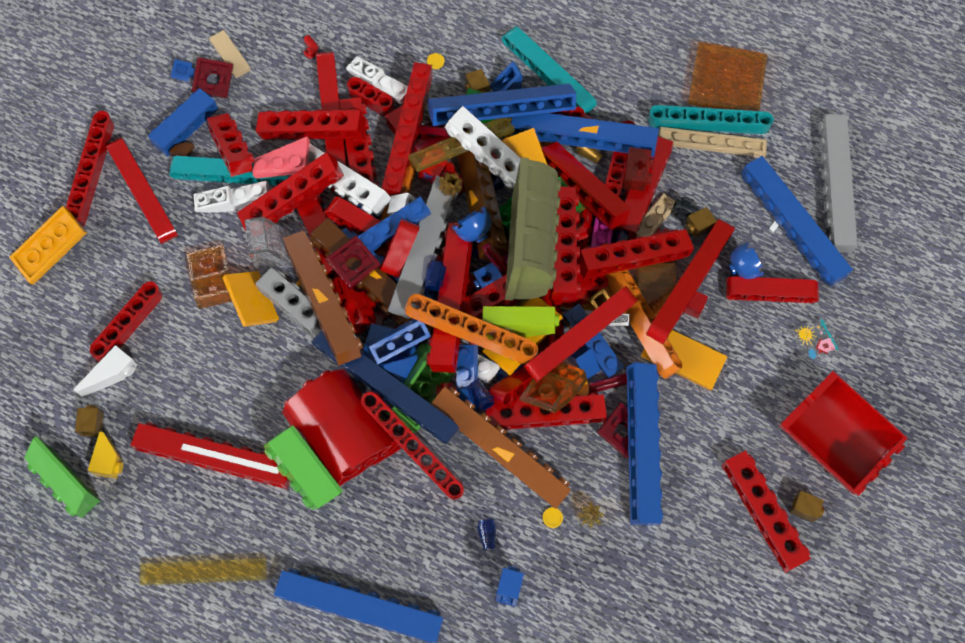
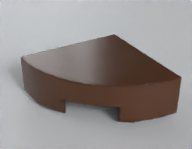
M180 143L175 145L169 153L172 156L189 157L195 146L192 143Z

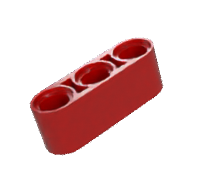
M358 77L348 80L347 87L351 98L361 97L362 104H365L367 108L382 116L394 111L393 99L389 94Z
M404 219L400 220L381 264L380 271L396 278L399 277L420 226Z
M520 368L493 385L489 390L488 399L495 404L508 408L536 390L541 379L535 382L525 368Z

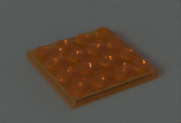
M698 42L688 104L715 109L760 111L768 54Z

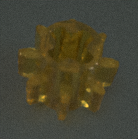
M590 502L587 508L583 505L581 506V510L584 513L578 514V517L583 518L582 526L588 524L590 529H592L594 523L600 526L601 522L598 518L604 516L603 513L599 512L600 505L595 507ZM589 511L592 512V515H596L593 520L590 519V516H586Z

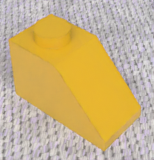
M99 432L88 471L93 475L117 479L118 474H121L123 470L122 458L110 438L104 432Z

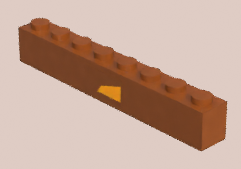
M303 230L283 237L285 250L339 366L360 358V349L363 347L359 337L355 338L354 336L355 329L352 322L348 323L347 321L348 315L345 307L341 308L339 305L341 300L338 293H334L332 290L334 285L331 278L327 279L326 277L327 270L325 265H320L319 263L321 261L320 255L317 250H313L314 245L311 242V236L307 237Z
M444 386L431 402V405L453 420L463 434L556 509L571 491L568 487L570 483L562 476L559 478L552 474L554 470L546 463L543 466L536 461L538 457L530 450L526 453L521 449L522 444L514 437L510 440L505 436L507 431L497 424L494 427L489 423L491 418L485 413L481 412L478 414L474 410L476 406L469 400L462 401L458 397L460 393L450 386L448 389Z

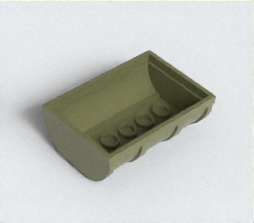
M524 157L520 159L511 206L505 300L512 301L513 299H532L547 294L548 289L553 288V281L556 279L554 262L557 260L555 244L558 242L556 226L559 223L557 209H559L560 205L558 191H560L561 179H558V172L551 166Z

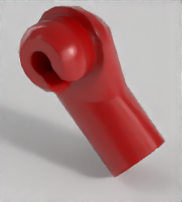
M307 35L303 39L308 46L306 48L307 51L304 50V55L308 59H312L316 56L319 46L310 35Z

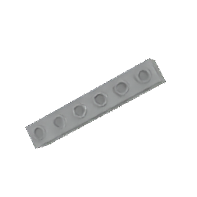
M271 267L255 283L259 292L311 337L315 338L322 330L317 327L319 322L307 296L300 292V288L294 282L289 283L286 280V276L280 270L275 271ZM279 286L285 288L282 292L275 291ZM294 298L299 300L295 305L289 303ZM305 311L313 312V315L310 317H305L303 314Z

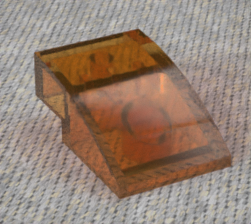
M224 244L187 252L190 281L193 286L194 299L198 309L231 302L232 299L223 280L224 275L231 274Z
M660 263L636 268V284L655 317L676 286V263Z
M560 363L538 382L532 379L521 395L520 401L555 413L566 406L588 379L585 370Z

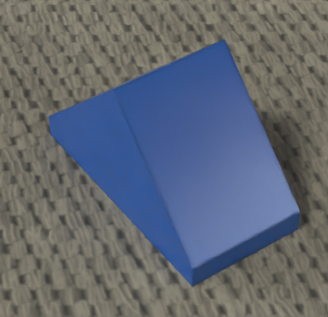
M512 61L490 84L493 92L522 89L523 75L515 62Z
M585 344L567 358L577 372L586 380L601 371L592 349Z
M403 353L377 365L404 383L417 360V355Z

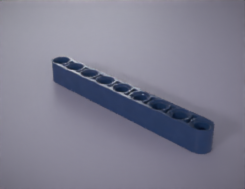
M321 330L311 342L318 350L337 363ZM361 352L360 358L340 365L370 389L378 392L386 401L442 443L448 444L460 429L453 420Z

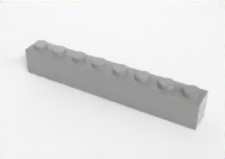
M825 114L818 126V130L822 135L819 145L823 149L821 154V163L824 164L822 179L825 180L823 195L826 196L824 212H827L825 228L828 229V239L839 252L852 253L857 247L848 120L847 115Z
M437 175L426 201L431 215L421 220L418 224L420 226L419 232L401 271L388 308V312L410 319V317L405 313V305L411 295H423L426 286H423L424 280L428 281L431 270L428 269L429 265L434 264L437 256L434 250L439 248L442 238L439 236L441 232L444 233L448 223L445 221V218L450 217L453 209L450 206L451 201L455 202L458 194L456 192L454 197L444 196L442 190L438 189L441 177ZM411 304L412 307L419 308L417 304Z

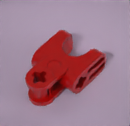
M580 271V276H577V282H580L581 288L580 294L576 295L575 301L553 300L554 304L567 306L585 305L589 303L591 296L601 289L607 288L608 278L602 275L583 279ZM563 276V277H562L563 280H566V281H569V280H570V279H569L568 277H566V276Z
M335 277L332 280L334 285L332 290L334 293L337 292L340 297L341 303L339 305L341 308L345 307L348 320L352 322L355 332L363 333L367 325L371 326V323L374 324L376 322L374 314L376 301L372 302L366 296L367 292L363 288L359 289L354 286L352 289H349L340 277Z

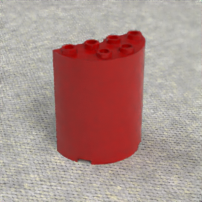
M345 369L326 370L317 379L306 381L301 390L284 402L285 407L282 411L289 424L295 427L339 486L360 475L368 467L375 466L401 450L398 443L363 408L361 398L364 393ZM366 397L367 404L372 405Z
M834 371L779 425L782 430L852 495L856 494L857 496L867 488L866 485L877 478L882 468L887 467L893 459L890 457L894 453L899 454L905 448L903 443L908 439Z

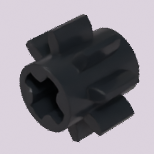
M685 196L682 199H676L672 211L676 213V218L685 220L686 217L693 214L695 205L691 204L692 199Z

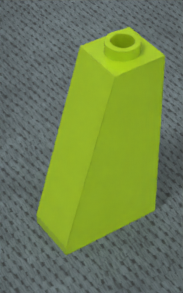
M483 306V321L521 337L555 334V326H559V314L555 313V307ZM486 334L487 338L493 339L491 335Z

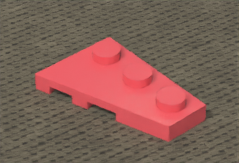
M308 137L302 138L254 158L253 176L255 178L295 174L308 165L310 139Z

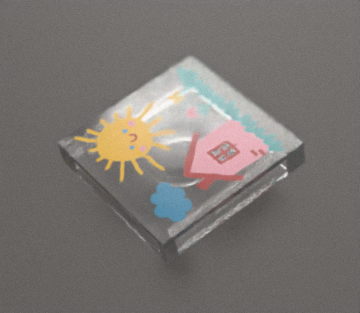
M825 316L789 331L806 365L843 350Z

